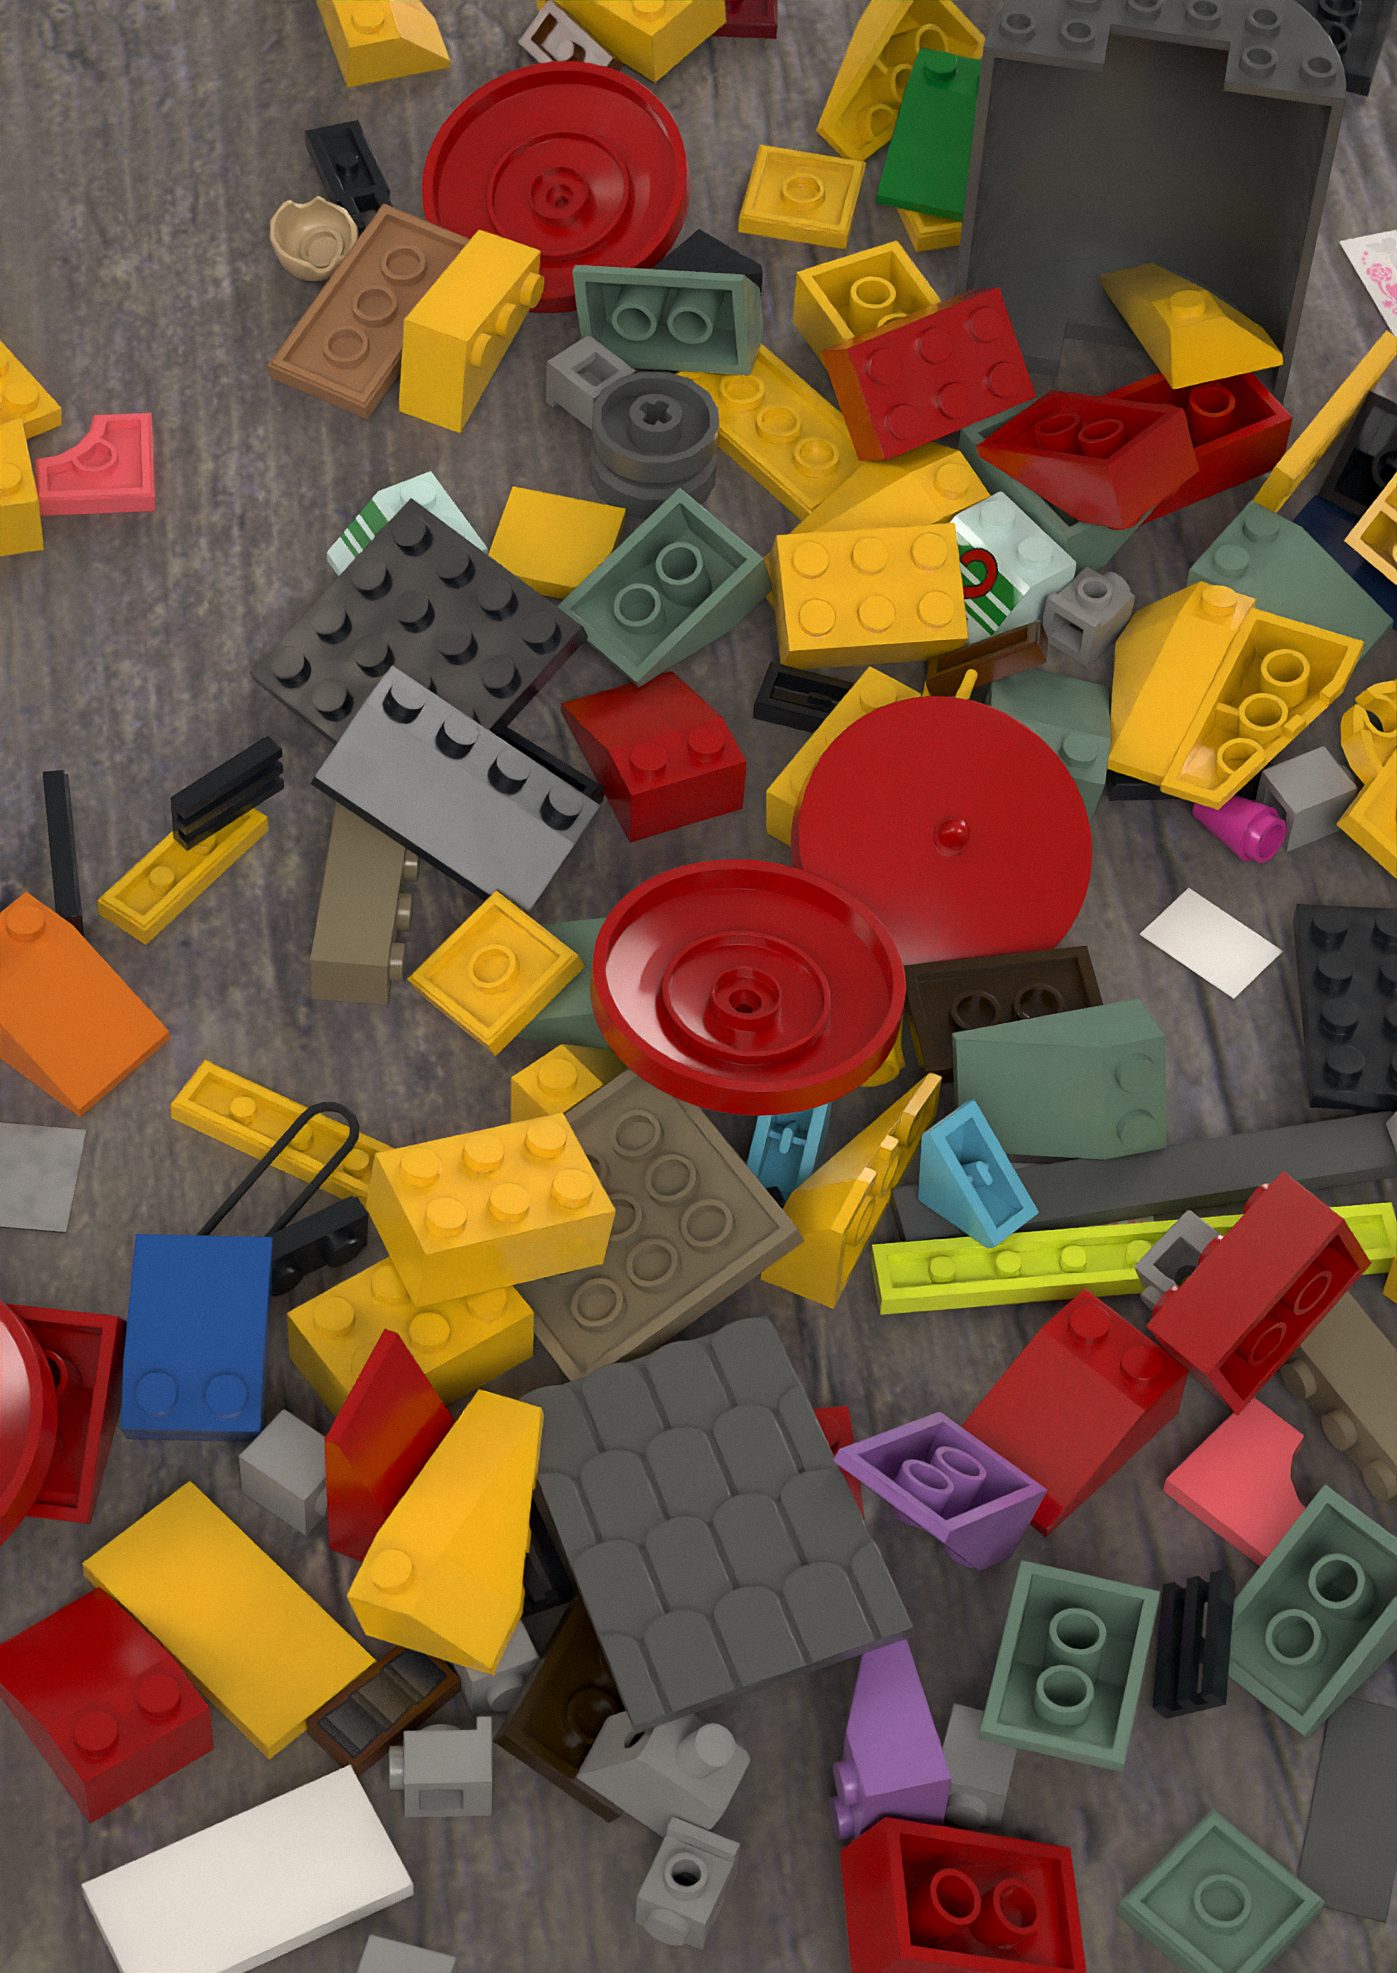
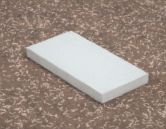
M348 1765L82 1884V1891L120 1973H244L412 1896L413 1882L351 1765Z

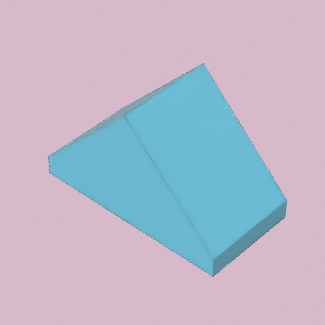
M975 1099L966 1101L922 1134L918 1200L984 1247L992 1248L997 1246L1039 1213Z
M832 1102L801 1112L758 1116L747 1166L765 1188L777 1186L786 1202L790 1194L818 1170L828 1140Z

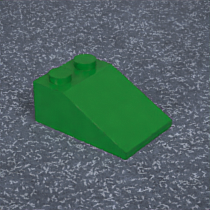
M920 47L907 81L876 194V203L963 222L981 60Z

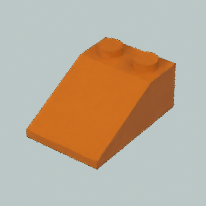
M25 892L0 913V1059L78 1117H82L170 1040V1031L71 923L28 892Z

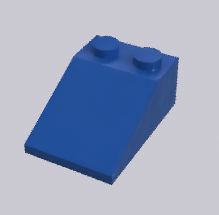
M136 1234L123 1363L120 1427L127 1439L253 1442L266 1428L273 1237Z

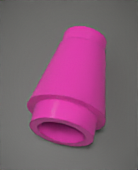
M1234 795L1219 810L1198 803H1194L1192 810L1193 818L1201 822L1204 827L1244 862L1254 860L1262 864L1269 861L1278 852L1286 836V822L1279 818L1278 811L1274 807Z

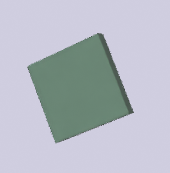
M1212 1808L1119 1903L1117 1915L1185 1973H1265L1321 1914L1325 1901Z

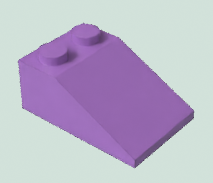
M940 1411L841 1448L833 1460L874 1494L891 1505L890 1510L896 1518L909 1526L922 1528L944 1545V1551L951 1559L963 1566L976 1568L978 1571H982L1012 1557L1047 1492L1046 1488Z
M907 1639L862 1655L845 1734L842 1761L833 1764L837 1795L828 1798L831 1824L838 1840L848 1838L849 1843H851L884 1817L943 1826L952 1778Z

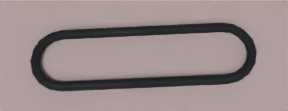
M321 1102L310 1106L296 1119L196 1235L209 1236L313 1116L325 1111L343 1115L350 1127L346 1142L264 1237L285 1228L355 1146L359 1138L360 1129L356 1115L347 1106L337 1102Z

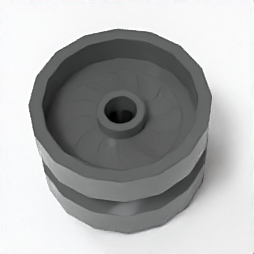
M639 372L621 377L604 388L592 406L590 482L599 498L610 506L626 508V515L638 519H648L679 487L700 505L704 503L715 486L716 450L718 448L719 409L709 392L691 379L669 372Z

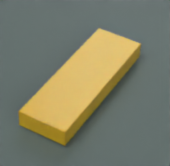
M253 808L188 851L173 838L172 831L97 900L98 914L147 945L269 831L268 816Z

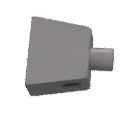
M625 1711L606 1719L576 1778L665 1838L667 1826L672 1816L710 1831L725 1812L750 1763L751 1757L745 1749L735 1743L732 1734L727 1728L716 1723L707 1724L694 1714L635 1734Z

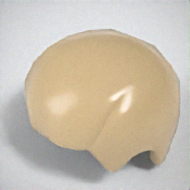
M316 196L312 201L303 204H296L291 200H287L270 220L272 248L282 267L300 280L323 281L330 279L358 240L357 225L347 210L331 202H326L320 196Z

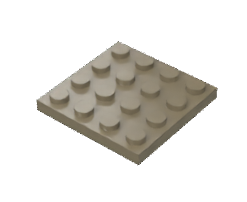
M628 1068L564 1114L616 1210L604 1263L513 1286L534 1311V1335L570 1382L588 1376L591 1372L602 1366L613 1363H626L649 1355L803 1243L804 1240L798 1228L700 1107L660 1091Z

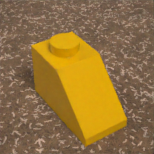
M561 1044L511 1077V1123L561 1112L566 1114L626 1071L628 1067L610 1049Z

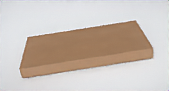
M383 203L267 365L270 378L368 420L401 373L404 319L467 245L470 239Z

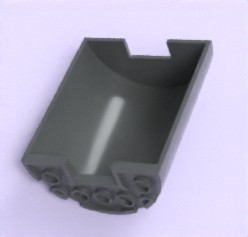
M1009 0L995 17L988 30L983 47L954 296L973 289L999 287L1028 372L1057 377L1064 338L1145 350L1100 285V274L1154 263L1208 290L1266 331L1283 354V365L1253 371L1252 373L1283 406L1346 101L1344 67L1329 35L1319 22L1295 0Z

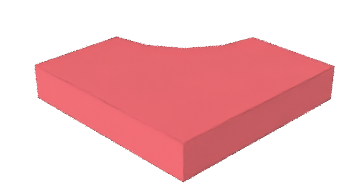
M152 413L93 415L90 431L77 446L56 456L36 459V490L39 499L40 516L156 511Z
M1254 1397L1238 1416L1232 1413L1166 1478L1163 1492L1260 1567L1306 1509L1299 1501L1290 1478L1292 1462L1301 1449L1304 1435Z

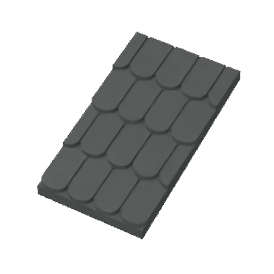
M768 1314L758 1318H746L731 1322L717 1332L691 1341L685 1340L667 1344L650 1355L626 1363L608 1364L594 1370L588 1376L562 1385L544 1386L518 1399V1401L541 1407L543 1410L544 1420L538 1475H536L537 1484L635 1734L913 1636L914 1627L876 1542L873 1541L844 1475L841 1473L838 1464L833 1461V1453Z

